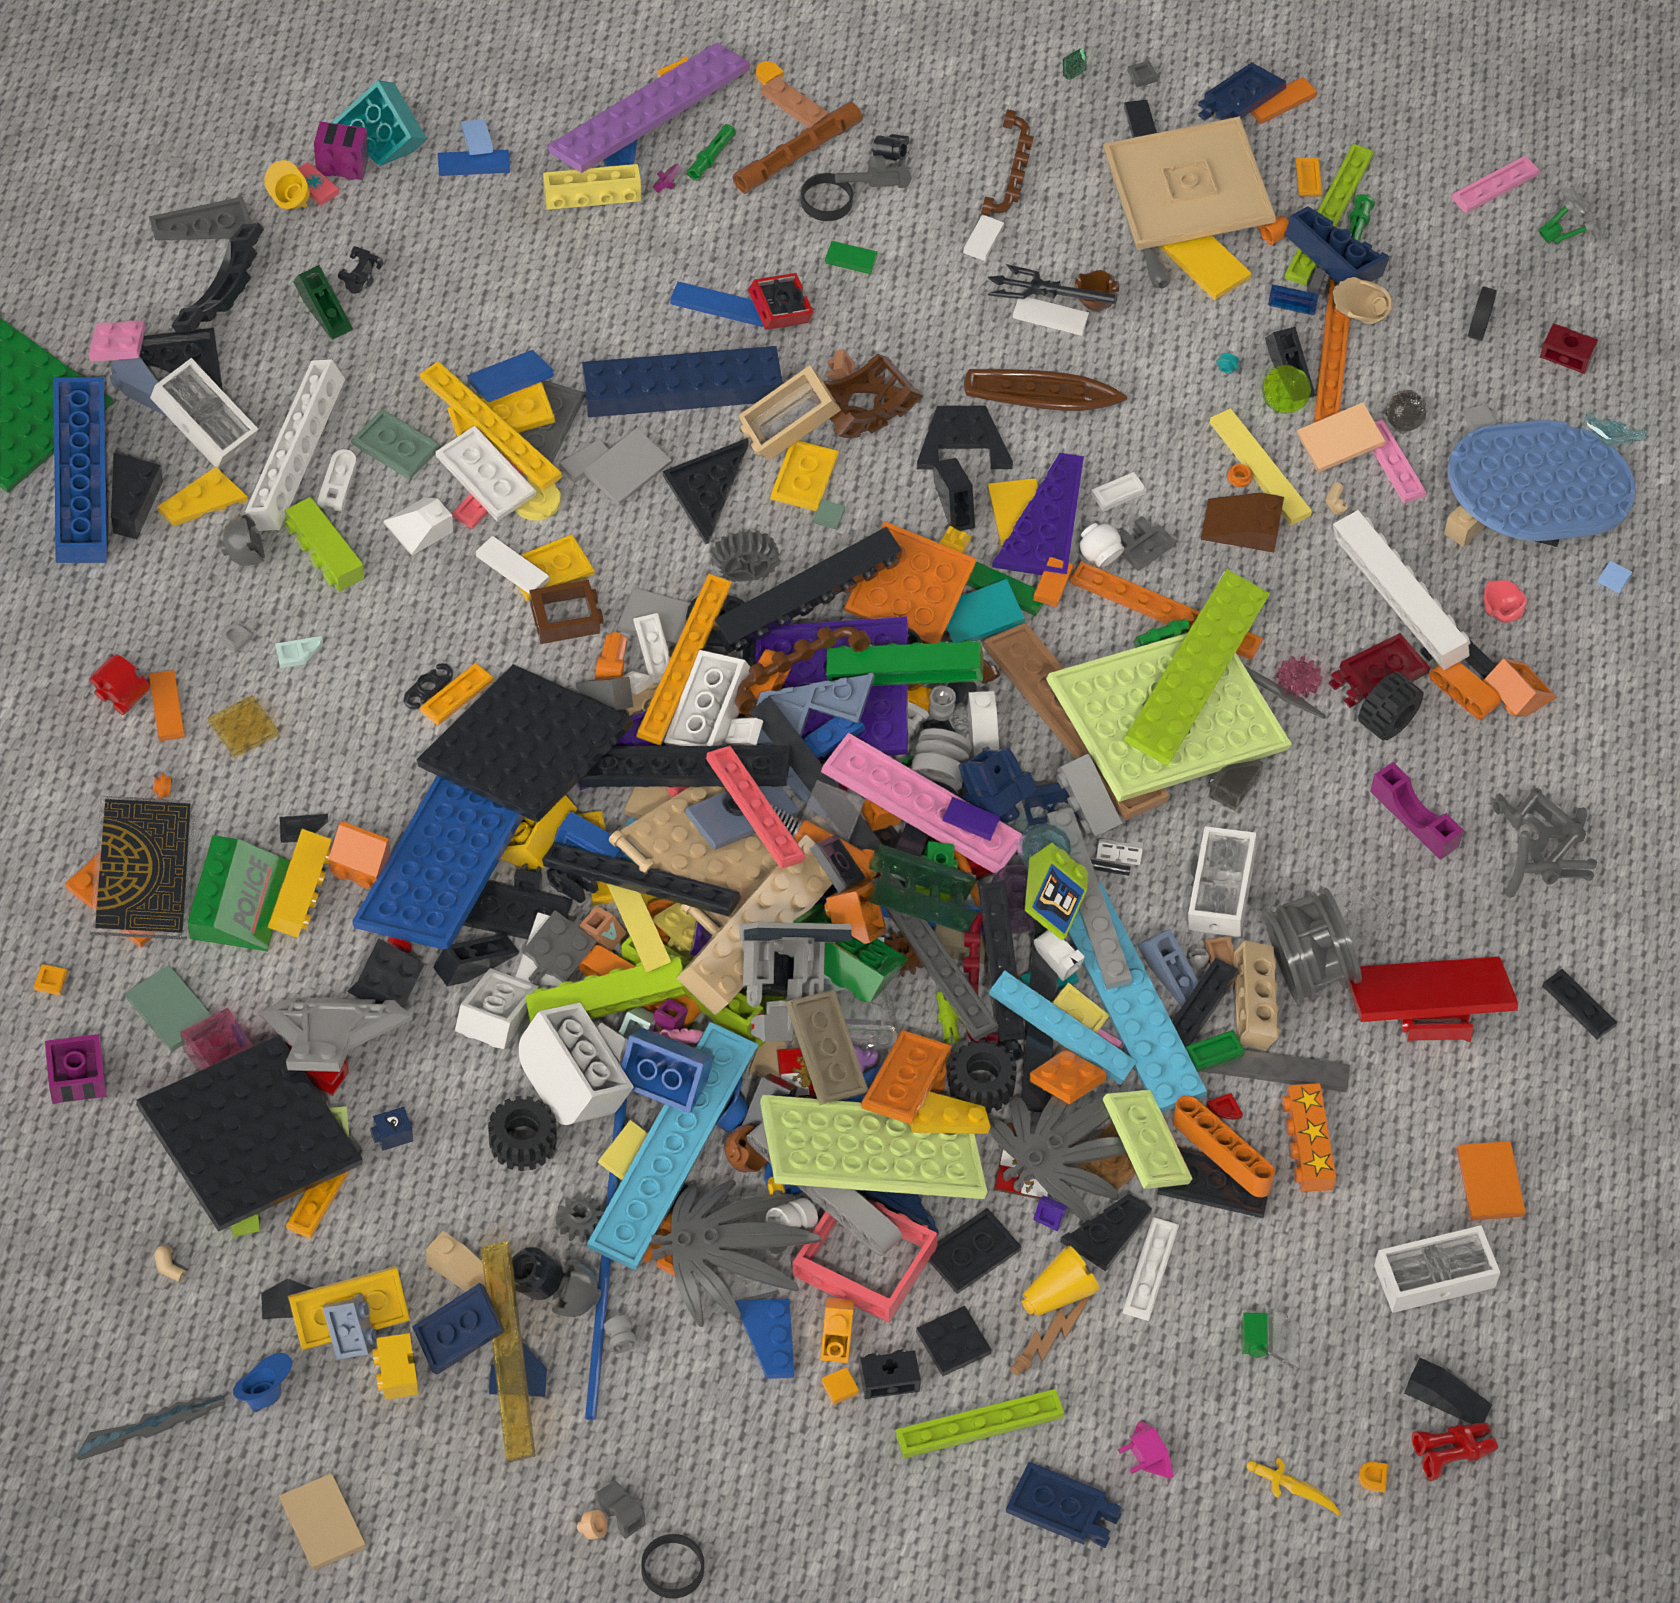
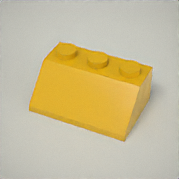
M565 795L538 823L524 817L522 821L525 820L526 822L520 823L500 859L522 868L524 863H527L528 870L537 869L538 866L545 868L542 859L553 845L558 828L570 812H576V806Z

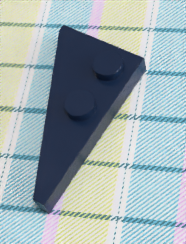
M858 1190L872 1200L883 1204L888 1210L896 1214H904L911 1221L919 1225H927L928 1229L936 1232L937 1236L939 1235L934 1219L924 1209L918 1194Z

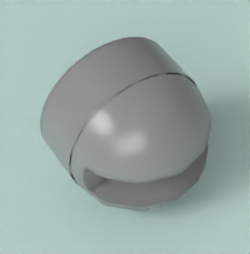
M1194 948L1188 955V963L1193 969L1202 970L1207 967L1209 955L1204 948Z

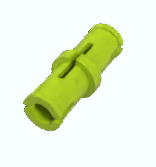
M940 991L936 994L939 1008L938 1022L942 1024L944 1043L951 1044V1034L953 1042L958 1043L961 1040L957 1025L959 1017L949 1002L944 1000V996Z

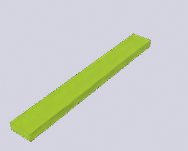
M1352 144L1317 211L1334 222L1333 226L1336 228L1374 156L1373 150L1356 144ZM1298 248L1284 278L1307 286L1317 264Z

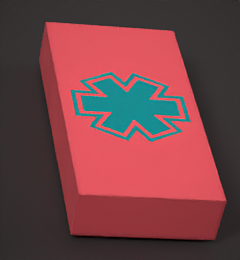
M309 162L298 168L309 185L310 197L320 206L339 194V188Z

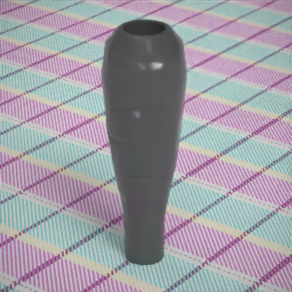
M1152 247L1143 249L1152 284L1156 288L1167 287L1170 283V275L1165 265Z

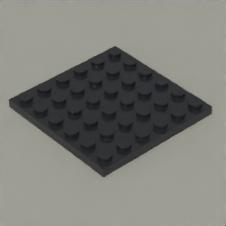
M513 664L416 760L418 767L538 823L634 724L632 717Z
M280 1035L137 1099L136 1106L218 1232L362 1165L363 1158L306 1073L302 1070L287 1069L286 1060L290 1049Z

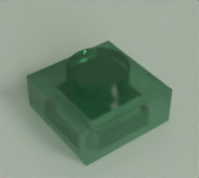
M1081 48L1062 59L1063 76L1067 80H1071L1087 70L1086 52Z

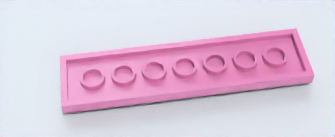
M850 733L845 736L822 767L821 772L936 840L942 843L954 844L955 851L998 876L1004 871L1026 838L1025 835L999 821L991 841L942 821L952 797L964 802L966 801Z

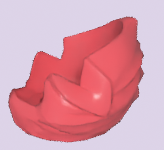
M1488 581L1483 596L1485 611L1490 617L1493 616L1499 622H1515L1521 619L1523 613H1525L1528 599L1525 597L1524 591L1520 590L1518 585L1511 581Z

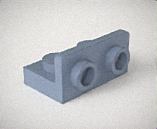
M362 1293L356 1294L352 1300L325 1304L323 1312L337 1360L368 1355L376 1345L377 1333L371 1327L369 1305L366 1301L364 1302Z

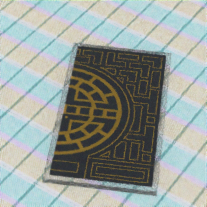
M100 796L90 935L187 940L196 801Z

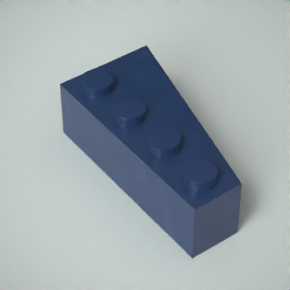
M1309 206L1291 215L1285 236L1322 270H1325V273L1338 285L1340 281H1344L1347 278L1356 277L1373 282L1383 276L1390 257L1384 252L1379 254L1372 250L1371 244L1366 241L1361 243L1351 237L1352 233L1350 231L1336 228L1333 226L1334 222Z

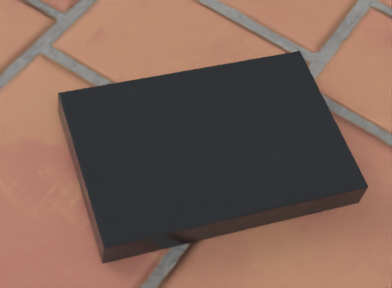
M986 1208L937 1242L938 1246L931 1255L929 1262L958 1294L1021 1251L1022 1246L992 1212Z

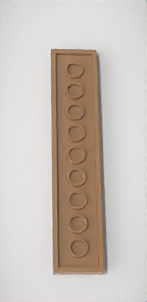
M1021 624L984 640V649L1071 755L1078 759L1088 754V749L1046 680L1049 673L1064 668L1028 624ZM1089 753L1114 807L1125 820L1168 802L1169 794L1164 788L1118 802Z

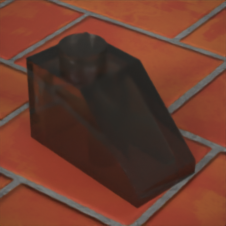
M1256 760L1224 766L1218 774L1214 773L1208 782L1210 787L1208 797L1236 811L1260 777L1263 762Z

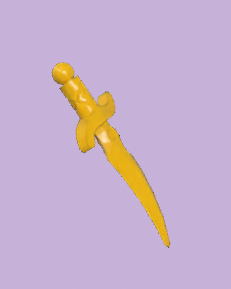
M1280 1458L1276 1459L1278 1466L1276 1471L1259 1463L1257 1465L1252 1460L1247 1463V1470L1255 1471V1474L1271 1481V1491L1277 1498L1281 1495L1279 1485H1282L1292 1494L1312 1500L1331 1510L1336 1515L1341 1516L1339 1509L1323 1492L1307 1482L1297 1480L1293 1475L1284 1474L1285 1464Z

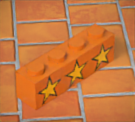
M1320 1083L1288 1085L1286 1096H1282L1283 1112H1288L1289 1119H1286L1287 1135H1292L1293 1143H1290L1291 1159H1296L1297 1167H1294V1181L1300 1184L1301 1192L1333 1190L1336 1173Z

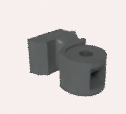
M612 1481L595 1493L597 1502L608 1517L616 1516L618 1529L624 1539L646 1525L645 1512L641 1509L638 1502L631 1499L630 1494L626 1495L617 1481Z

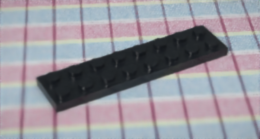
M790 745L731 746L757 786H787L791 759ZM613 746L579 780L580 787L592 788L725 787L706 757L708 752L727 746Z

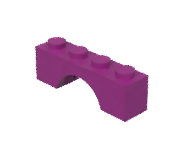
M1394 762L1374 775L1370 792L1436 857L1441 860L1459 847L1464 830L1447 813L1437 815L1428 810L1416 796L1411 778Z

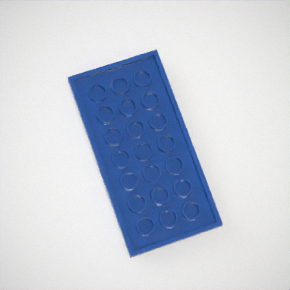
M436 776L352 921L354 928L430 947L448 949L453 944L524 816Z

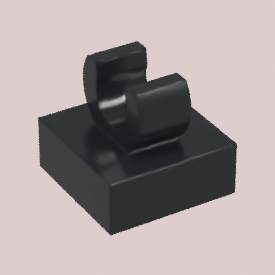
M524 863L522 869H516L514 886L541 892L542 868L538 866L536 872L528 871V864Z

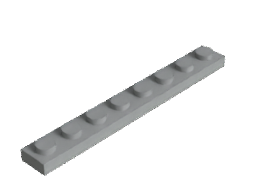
M1071 807L1047 813V820L1056 846L1066 851L1070 858L1076 863L1083 865L1088 872L1087 891L1079 907V912L1106 990L1132 984V977L1073 809Z

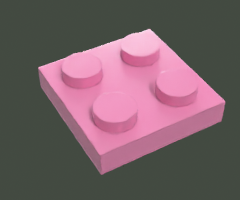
M130 320L126 322L96 324L89 350L90 361L139 358L146 329L144 321Z

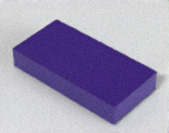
M952 797L942 821L991 841L1001 817Z

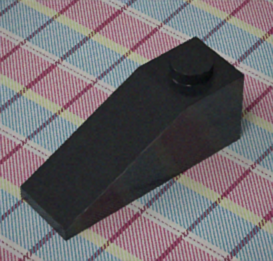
M1296 327L1276 331L1265 337L1271 361L1292 402L1315 397L1316 394Z
M506 933L452 944L448 949L442 950L433 968L448 987L471 981L486 973L490 968L493 969L519 954V951Z
M1419 1358L1404 1393L1469 1424L1484 1423L1492 1407L1490 1402L1449 1371L1422 1358Z

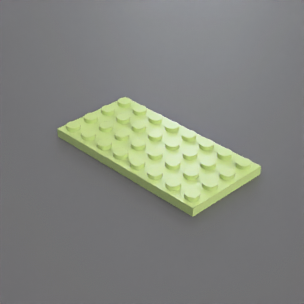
M762 1095L760 1105L775 1184L985 1199L987 1188L975 1134L912 1133L910 1124L862 1109V1103L835 1101L819 1105L818 1099Z

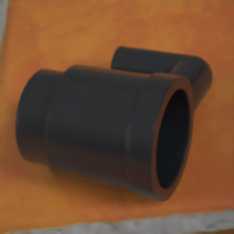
M890 134L888 137L878 135L873 142V156L882 155L884 159L893 161L903 160L907 154L909 136Z

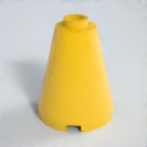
M1067 1246L1063 1248L1023 1292L1024 1300L1021 1301V1304L1029 1315L1034 1313L1039 1317L1094 1295L1100 1290L1092 1273L1089 1274L1085 1267L1086 1263L1073 1247Z

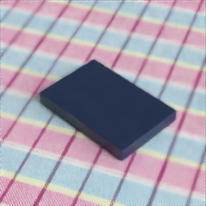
M481 1283L412 1326L431 1371L436 1375L505 1332L485 1286Z

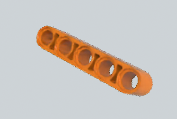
M594 945L578 967L585 976H603L610 974L609 972L614 969L623 968L626 970L635 966L606 948ZM686 996L671 999L689 1009L683 1028L688 1029L700 1014V1008L693 1000ZM665 1001L641 1006V1008L654 1014ZM668 1010L670 1016L675 1018L678 1015L675 1010Z
M1188 1095L1179 1097L1176 1101L1172 1120L1175 1128L1250 1194L1256 1197L1268 1196L1271 1192L1275 1175L1273 1165L1196 1098Z

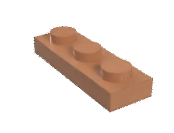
M777 76L761 88V95L808 128L826 119V116L829 114V112Z

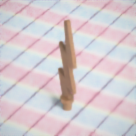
M1091 1296L1081 1299L1066 1319L1061 1307L1042 1341L1036 1329L1023 1354H1019L1016 1357V1363L1010 1368L1012 1373L1018 1376L1023 1370L1027 1371L1032 1366L1031 1361L1036 1352H1038L1040 1360L1043 1362L1060 1330L1065 1341Z

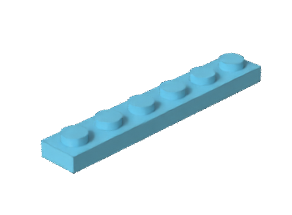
M1005 970L988 993L1076 1055L1106 1071V1075L1120 1085L1137 1062Z

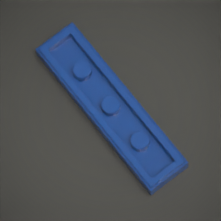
M677 281L670 299L671 305L763 327L752 299Z

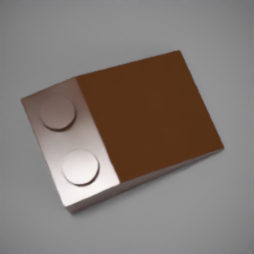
M1252 493L1208 499L1201 540L1274 553L1284 497L1265 493Z

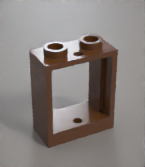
M589 580L529 590L530 607L540 644L600 634V624L604 623L601 609L596 608L598 596L596 589H591ZM585 597L589 617L548 623L544 604Z

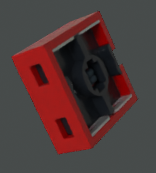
M797 273L754 279L748 289L765 330L806 324L814 313L807 296L803 297V287Z

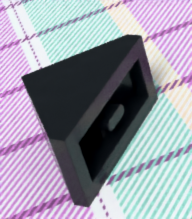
M287 1278L261 1293L262 1319L293 1318L288 1296L314 1288Z

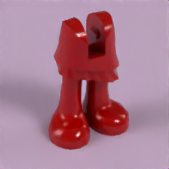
M1489 1424L1456 1425L1455 1427H1447V1432L1437 1434L1422 1430L1413 1432L1412 1445L1418 1456L1425 1455L1422 1466L1429 1481L1437 1480L1442 1474L1443 1466L1451 1462L1467 1459L1469 1462L1477 1461L1495 1452L1499 1448L1495 1438L1475 1442L1474 1440L1484 1437L1491 1432L1492 1429ZM1450 1444L1455 1446V1448L1433 1451L1436 1448Z

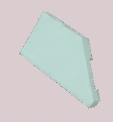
M322 636L276 643L280 668L306 664L323 644Z

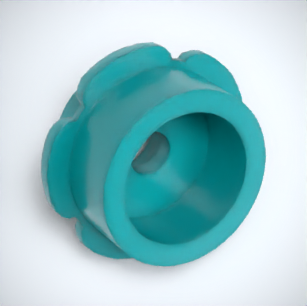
M1222 353L1220 359L1216 360V364L1219 365L1221 372L1232 374L1233 371H1238L1239 358L1233 354Z

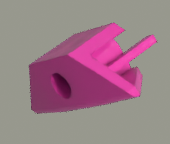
M1142 1421L1138 1422L1134 1434L1129 1436L1132 1440L1131 1443L1118 1449L1120 1454L1131 1449L1140 1464L1130 1469L1131 1474L1143 1469V1471L1165 1478H1173L1174 1474L1168 1450L1154 1427Z

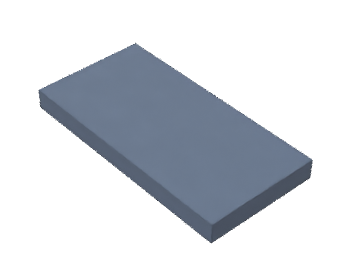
M758 786L770 805L773 804L772 808L777 806L776 810L781 809V813L785 811V815L789 813V817L792 815L793 818L798 816L799 809L780 786ZM728 791L691 805L685 811L687 817L713 850L756 833L745 815L735 816L725 810L722 802Z

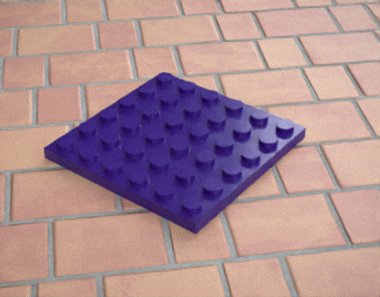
M906 616L794 624L783 628L778 626L771 630L767 637L761 640L756 638L755 664L759 662L766 649L775 652L784 651L786 655H789L796 651L794 645L797 641L806 639L810 644L818 639L817 632L823 627H829L831 631L841 627L864 630L871 640L870 645L886 646L888 644L908 645V618ZM849 637L840 638L831 648L838 646L851 647L848 643ZM822 648L816 651L811 659L806 661L800 660L792 664L781 690L783 688H795L828 681L826 675L828 649ZM908 684L872 686L860 720L864 724L865 730L855 737L888 756L908 754ZM810 709L801 736L804 740L809 734L833 719L834 716ZM833 752L824 758L822 756L818 757V760H828Z

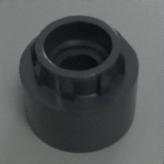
M527 1247L520 1250L512 1257L508 1267V1280L512 1288L534 1300H545L551 1297L560 1287L563 1278V1269L560 1261L536 1247Z

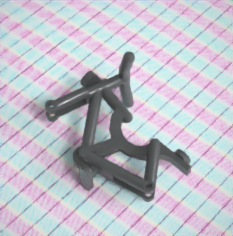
M1533 788L1530 795L1518 809L1512 807L1501 793L1496 794L1493 802L1496 814L1504 813L1513 828L1517 829L1527 824L1534 828L1539 835V839L1533 840L1530 839L1531 835L1528 831L1521 832L1518 858L1513 876L1505 892L1507 897L1512 898L1515 896L1523 880L1524 873L1541 875L1544 882L1548 885L1555 883L1558 878H1583L1587 881L1593 879L1594 873L1590 870L1572 869H1595L1597 866L1595 859L1561 860L1572 845H1577L1585 839L1586 831L1583 828L1587 811L1584 807L1578 808L1576 817L1571 819L1542 794L1540 788ZM1534 810L1538 812L1554 827L1545 826L1532 815V812ZM1549 838H1558V842L1561 844L1545 861L1541 852L1548 845ZM1529 853L1534 863H1527Z

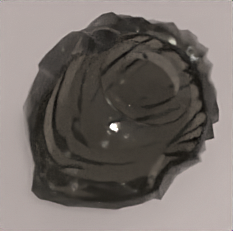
M1403 389L1392 395L1391 401L1387 403L1385 413L1391 426L1401 434L1421 426L1427 413L1426 403L1421 396L1411 389Z

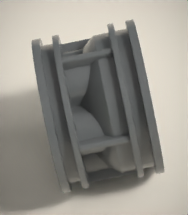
M1328 888L1321 889L1319 896L1312 892L1303 898L1283 905L1279 904L1276 906L1275 912H1272L1269 908L1263 910L1266 929L1271 945L1274 946V954L1290 993L1298 1005L1304 1003V997L1314 1000L1316 998L1315 993L1323 991L1327 984L1339 980L1343 988L1349 987V981L1351 980L1355 984L1362 982L1361 970L1351 937L1338 905Z

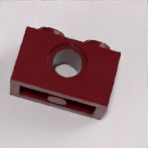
M1553 323L1543 343L1540 358L1585 374L1595 354L1598 339Z

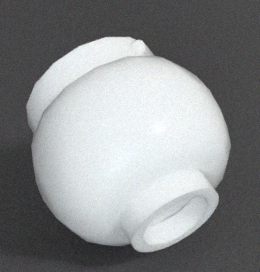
M1094 523L1081 534L1083 539L1080 542V551L1083 557L1088 562L1095 563L1099 569L1115 561L1125 550L1121 544V537L1118 531L1109 524L1098 525Z

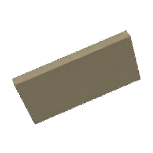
M835 990L786 1002L819 1105L867 1093L868 1088Z

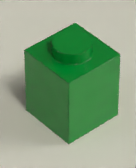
M1243 1312L1241 1320L1242 1354H1249L1254 1358L1270 1355L1273 1343L1271 1313Z

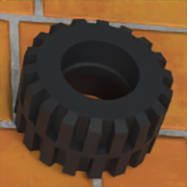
M1400 672L1392 673L1381 680L1369 693L1361 706L1358 721L1382 741H1387L1399 734L1410 723L1421 706L1424 692Z
M979 1040L977 1044L971 1041L968 1042V1047L962 1045L959 1048V1053L955 1052L953 1055L948 1078L949 1092L951 1097L955 1096V1099L985 1106L986 1113L989 1114L992 1108H995L996 1111L1002 1109V1103L1007 1105L1010 1102V1097H1013L1017 1065L1016 1061H1013L1011 1052L1006 1053L1007 1048L1003 1045L997 1047V1042L991 1041L990 1044L985 1043V1040ZM977 1070H984L992 1073L996 1079L991 1082L982 1083L972 1079L969 1074Z
M515 1096L514 1101H511L510 1098L504 1100V1106L499 1104L496 1107V1113L492 1112L490 1116V1122L488 1123L489 1146L494 1158L498 1156V1162L501 1165L507 1162V1168L513 1170L514 1166H518V1171H524V1167L528 1166L530 1170H534L537 1163L542 1166L546 1163V1158L550 1159L553 1156V1150H556L557 1146L556 1118L554 1114H551V1108L548 1105L543 1107V1101L538 1099L535 1102L533 1097L527 1096L526 1099H521V1096ZM521 1126L530 1127L537 1132L536 1135L525 1140L515 1139L508 1133L514 1128Z

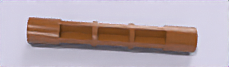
M847 102L828 114L826 119L810 129H804L800 135L786 144H780L776 147V150L762 159L755 160L733 174L735 186L743 194L752 191L768 181L769 177L786 166L790 167L797 159L808 152L817 150L824 142L836 135H841L862 121L860 109L855 103Z

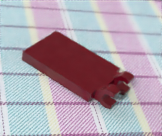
M1399 633L1342 661L1339 666L1340 670L1331 674L1334 679L1329 681V684L1334 690L1344 686L1346 682L1351 686V689L1346 692L1349 697L1344 699L1347 706L1351 708L1362 699H1366L1374 687L1390 674L1400 672L1413 682L1428 674L1430 667L1403 635Z

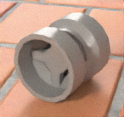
M938 686L931 691L929 714L935 720L946 721L953 716L956 699L953 689L947 686Z
M625 1315L616 1316L605 1322L604 1330L606 1335L610 1337L609 1346L611 1352L616 1354L627 1352L638 1345L636 1335L631 1332L632 1323L630 1317Z

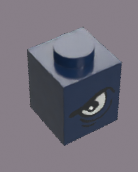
M404 1107L373 1116L374 1127L370 1128L371 1136L374 1143L379 1142L382 1151L413 1142V1129Z

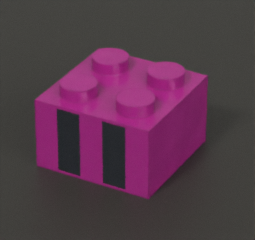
M320 121L314 140L316 169L324 176L363 180L369 159L367 128Z
M99 1034L45 1041L52 1104L107 1097Z

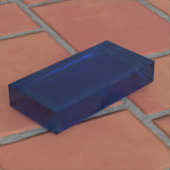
M1272 284L1268 305L1314 316L1319 294Z

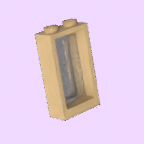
M809 365L738 415L742 422L740 426L742 432L747 438L751 437L753 443L750 445L758 456L763 455L767 460H771L841 411L820 375Z

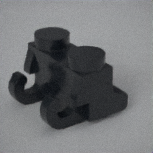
M356 246L352 248L350 254L352 259H355L356 256L359 258L356 268L353 269L351 274L347 273L346 269H342L338 273V278L345 282L346 289L354 294L362 291L366 281L368 287L372 286L374 279L370 274L375 263L377 264V269H381L384 264L380 257L372 255L370 251Z

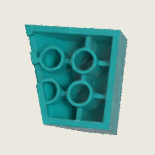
M377 80L331 122L367 128L368 156L379 166L413 153L427 140L420 125L393 82Z

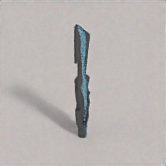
M220 1394L209 1399L193 1398L187 1403L177 1402L170 1408L164 1406L157 1414H143L140 1422L137 1424L90 1432L76 1458L83 1460L123 1447L122 1441L139 1435L148 1438L170 1429L177 1423L185 1421L186 1424L208 1414L211 1409L225 1405L222 1395Z

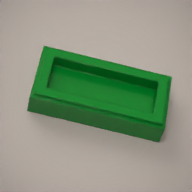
M831 241L825 258V264L871 275L878 252Z
M1234 1030L1185 1047L1197 1072L1242 1057L1245 1053Z

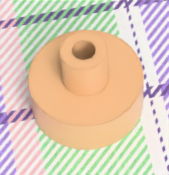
M601 1510L586 1511L581 1521L578 1522L577 1528L580 1533L583 1532L590 1540L603 1538L607 1532V1520Z

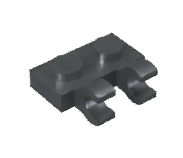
M1143 516L1134 521L1137 526L1133 528V531L1140 537L1137 540H1134L1125 529L1118 532L1121 537V544L1125 548L1121 555L1137 571L1171 549L1176 541L1159 524L1153 528Z

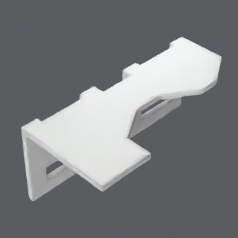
M1099 839L1096 859L1116 861L1119 857L1122 863L1140 865L1143 843L1135 841L1122 843L1111 839ZM1102 844L1113 845V847H1104ZM1123 846L1124 849H1117L1116 847ZM1128 848L1138 849V852L1130 851ZM1101 854L1111 855V856H1110V858H1106V857H1101ZM1127 858L1137 859V862L1127 861Z

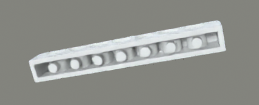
M332 359L311 361L245 510L246 514H249L254 520L258 531L280 530L285 519V510L292 503L339 395L345 378Z

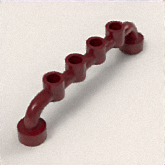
M981 912L977 913L972 919L970 931H965L964 947H970L969 957H964L963 973H969L968 982L978 996L981 925L983 923ZM967 1030V1035L971 1041H974V1039ZM992 1032L987 1037L979 1040H985V1043L988 1044L991 1041L997 1042L996 1046L998 1047V1032Z

